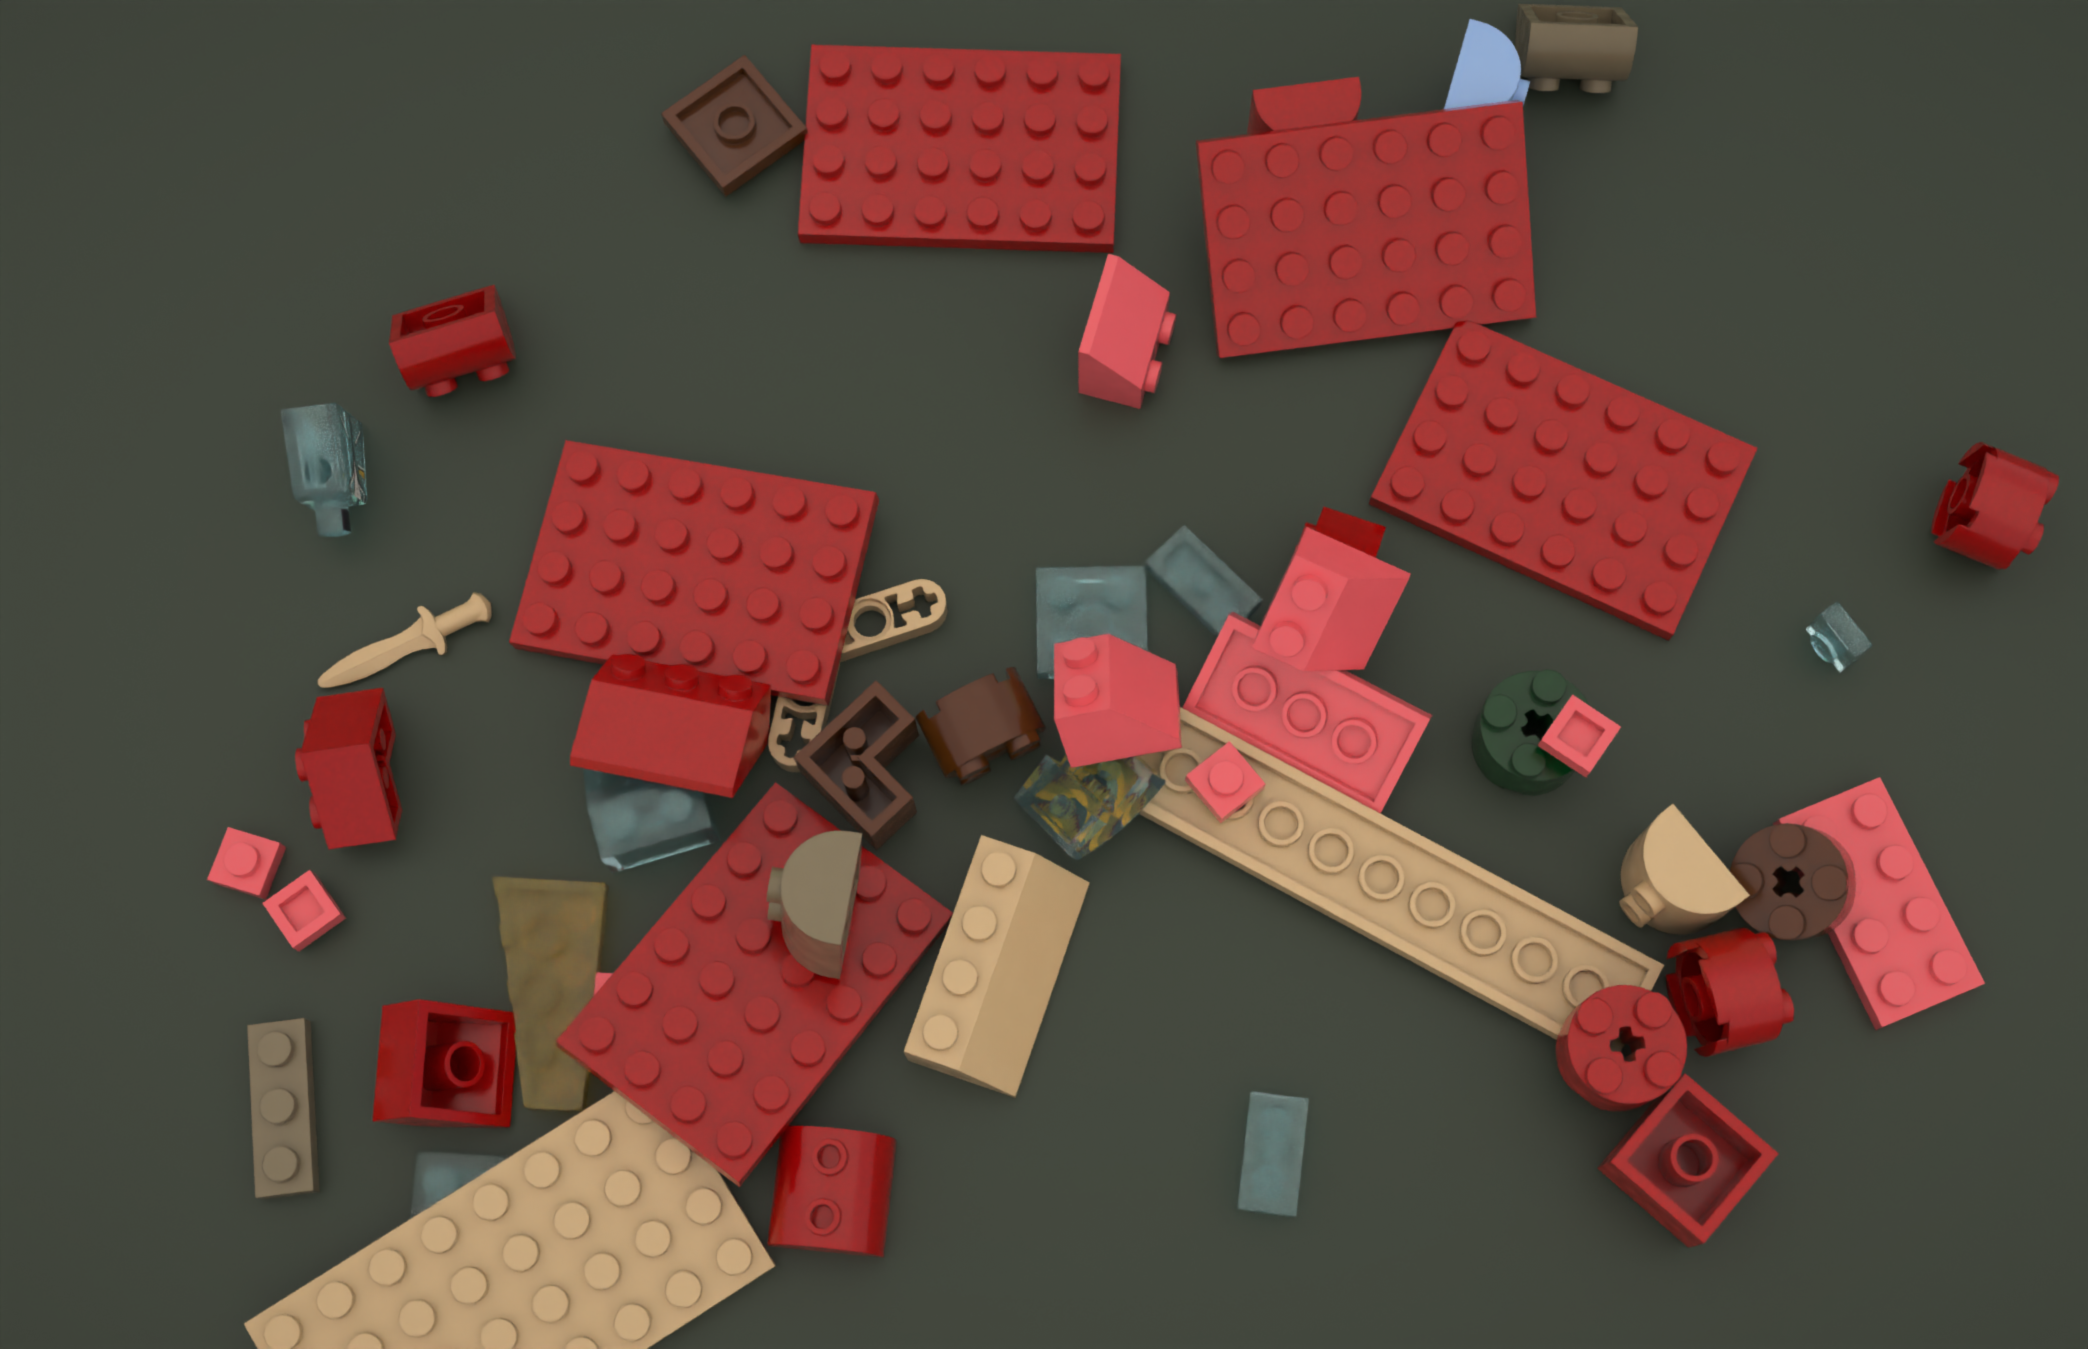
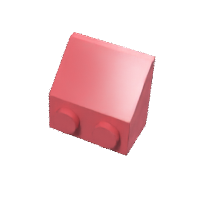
M1111 254L1107 256L1078 351L1079 393L1140 409L1145 391L1155 393L1163 362L1156 361L1155 357L1160 343L1169 345L1177 314L1169 312L1170 292L1119 256Z
M1306 527L1267 609L1251 648L1301 671L1362 670L1365 668L1411 573Z
M1109 633L1087 638L1080 637L1071 641L1054 644V720L1070 767L1074 768L1182 748L1176 664Z

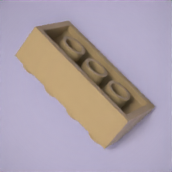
M981 835L903 1051L907 1060L1016 1098L1090 882L1034 852Z

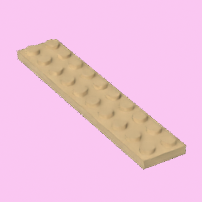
M1180 707L1182 748L1134 756L1135 761L1140 760L1138 766H1141L1139 769L1142 773L1141 780H1144L1138 792V797L1143 796L1140 800L1142 801L1140 805L1142 808L1137 812L1138 814L1556 1040L1569 1014L1589 996L1601 989L1616 985H1633L1652 991L1664 967L1662 963ZM1230 741L1266 785L1263 791L1220 823L1187 784L1185 777ZM1114 776L1109 784V791L1113 790L1111 796H1114L1113 800L1118 802L1120 783ZM1620 1037L1610 1043L1612 1052H1621L1624 1046Z

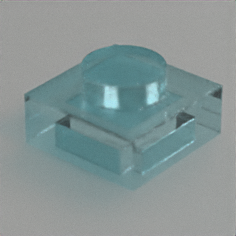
M1838 601L1821 612L1806 628L1807 632L1811 635L1810 642L1815 652L1825 662L1833 663L1839 672H1842L1858 661L1873 646Z

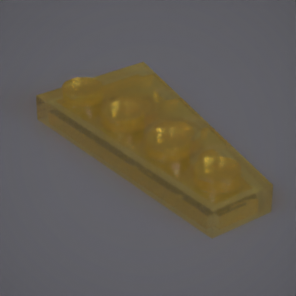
M493 877L495 896L498 898L501 919L499 924L502 947L505 949L509 980H507L509 1001L512 1004L516 1029L514 1037L524 1108L538 1111L580 1113L587 1106L590 1072L559 1049L556 1040L594 996L596 972L601 970L609 887L606 883Z

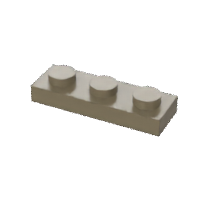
M299 1018L247 1025L255 1198L264 1200L318 1193L320 1189L311 1021Z

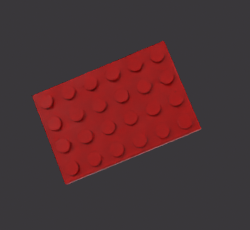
M811 45L806 112L808 133L805 135L798 223L799 242L813 244L1114 253L1121 54Z
M1512 100L1196 141L1216 351L1219 358L1454 328L1457 321L1470 320L1482 325L1536 318L1522 101Z
M1457 321L1372 493L1369 505L1669 641L1674 635L1758 448L1473 321Z
M565 440L509 643L519 650L602 665L612 654H635L641 656L646 661L666 665L686 664L695 667L698 671L724 676L738 674L746 676L755 682L770 684L772 696L829 706L879 498L877 493L873 491Z
M776 782L556 1040L559 1049L738 1187L743 1184L947 928L953 915L952 911L862 846L860 876L840 979L821 976L803 967L791 955L785 944L781 922L767 919L769 902L766 899L772 867L784 868L791 854L806 840L821 833L841 830Z

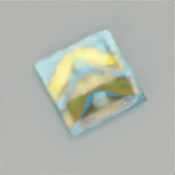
M1046 754L1013 799L1070 857L1079 860L1122 830L1143 810L1167 781L1140 756L1071 768L1067 755L1059 762Z

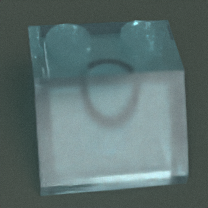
M583 768L587 809L600 858L612 873L720 841L707 793Z

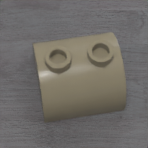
M1518 4L1515 49L1521 64L1520 77L1528 78V81H1530L1529 88L1539 91L1558 90L1560 79L1580 80L1579 89L1591 93L1611 92L1612 81H1626L1629 77L1635 55L1638 26L1624 9L1620 7Z
M830 831L813 836L795 849L784 868L772 867L766 899L769 902L767 919L781 922L783 938L791 955L803 967L821 976L840 979L860 876L862 833Z

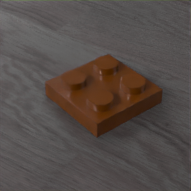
M746 55L737 59L661 113L664 124L725 197L804 142L805 135L808 133L807 127Z

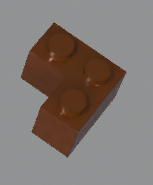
M875 680L794 756V760L800 773L859 833H862V836L876 851L917 813L913 797L885 769L919 736L916 721Z

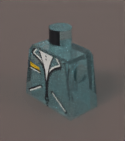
M337 403L282 409L281 416L295 500L315 511L318 536L336 537L350 534L349 507L367 503L362 423Z

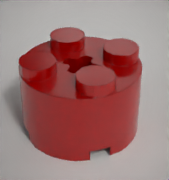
M1978 442L1964 454L1958 463L1967 468L1964 475L1958 482L1949 479L1943 489L1934 513L1931 534L1939 536V538L1933 541L1935 545L1992 568L2007 569L2020 552L2030 555L2038 546L2044 532V525L2039 523L2038 520L2044 505L2052 499L2056 492L2059 476L2038 464L1986 443Z
M1740 927L1674 943L1669 948L1666 960L1676 958V972L1666 975L1669 1001L1683 1024L1686 1038L1696 1036L1702 1044L1701 1047L1694 1049L1699 1055L1708 1057L1773 1041L1779 1036L1783 1024L1793 1021V1002L1788 992L1780 986L1774 967L1777 960L1776 948L1773 940L1766 932L1754 934L1751 930Z
M1633 985L1610 986L1589 996L1569 1014L1557 1036L1556 1060L1560 1074L1566 1084L1582 1098L1590 1102L1589 1104L1602 1110L1615 1112L1638 1108L1668 1091L1679 1080L1687 1056L1685 1030L1669 1000L1657 992ZM1619 1037L1622 1044H1629L1631 1054L1625 1058L1621 1052H1612L1610 1048V1043Z

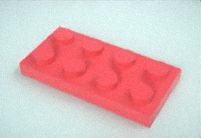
M1231 612L1182 708L1381 814L1432 715L1346 670L1301 671L1251 648L1260 625L1235 612Z
M1880 777L1779 818L1773 823L1774 825L1785 823L1798 824L1820 830L1837 840L1845 848L1853 862L1856 878L1853 907L1845 920L1834 930L1830 931L1828 935L1875 1030L1985 984ZM1802 870L1797 872L1801 879L1804 876V873L1802 872Z

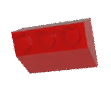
M612 654L591 680L570 754V766L733 798L768 745L771 685L755 682L746 676L738 674L724 676L698 671L695 667L686 664L666 665L646 661L641 656L635 654Z

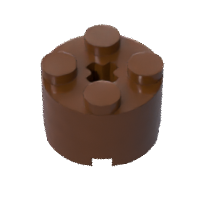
M1016 667L1005 669L1007 677L1005 681L998 683L994 673L937 700L936 704L940 712L930 719L925 710L916 715L915 718L946 779L957 776L961 786L966 785L991 772L989 761L1005 753H1008L1011 761L1033 752L1041 746L1039 734L1046 729V726Z
M1789 823L1766 827L1753 834L1741 845L1731 864L1730 872L1750 895L1736 906L1737 911L1751 927L1758 932H1766L1772 938L1806 940L1823 936L1839 926L1853 907L1856 890L1853 862L1845 848L1837 840L1820 830ZM1786 870L1795 873L1802 870L1804 876L1799 881L1804 889L1801 895L1783 892L1782 888L1785 886L1786 881L1782 876Z

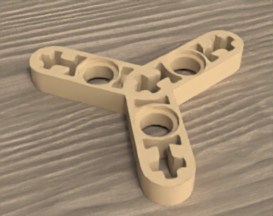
M918 579L855 599L840 662L938 629L945 621L948 612L946 597L942 588L931 580ZM918 595H924L927 602L937 601V603L930 606L931 615L921 618L918 611L901 614L905 626L896 628L894 614L889 606L890 603L897 602L899 612L915 606L914 597ZM871 610L877 611L884 615L886 619V625L882 632L872 637L863 636L855 629V623L860 614ZM838 671L829 706L816 703L810 706H800L792 699L778 697L769 733L768 747L775 763L781 769L789 772H800L794 758H789L785 747L780 745L782 740L791 741L795 730L793 718L785 719L786 713H790L803 720L801 737L803 742L808 744L827 725ZM816 719V722H815L814 725H812V724H810L809 722L805 721V720Z

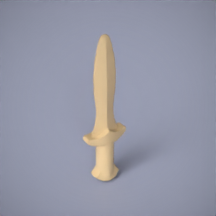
M473 592L467 602L436 617L426 607L419 606L417 611L421 617L412 626L393 637L363 647L338 661L320 676L318 685L321 688H330L361 680L385 669L400 658L423 649L437 648L439 655H445L447 653L445 636L475 622L489 623L492 617L491 603L481 593Z

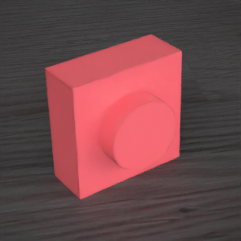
M1572 694L1537 746L1586 778L1621 726Z
M1230 741L1185 777L1187 784L1220 823L1263 791L1266 785Z
M228 827L207 880L213 884L266 900L286 847L279 842Z
M308 870L262 903L292 948L299 952L346 919L323 883L311 870Z

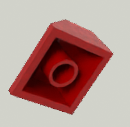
M422 999L383 1005L372 1121L423 1127L510 1128L519 1013Z

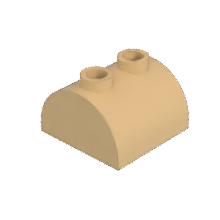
M1674 804L1658 815L1627 850L1623 859L1621 885L1625 897L1619 903L1626 916L1640 928L1648 924L1659 931L1670 934L1696 933L1713 925L1750 896Z

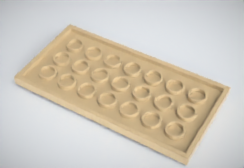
M614 1091L245 1322L244 1326L258 1349H648L776 1267V1264L720 1172Z

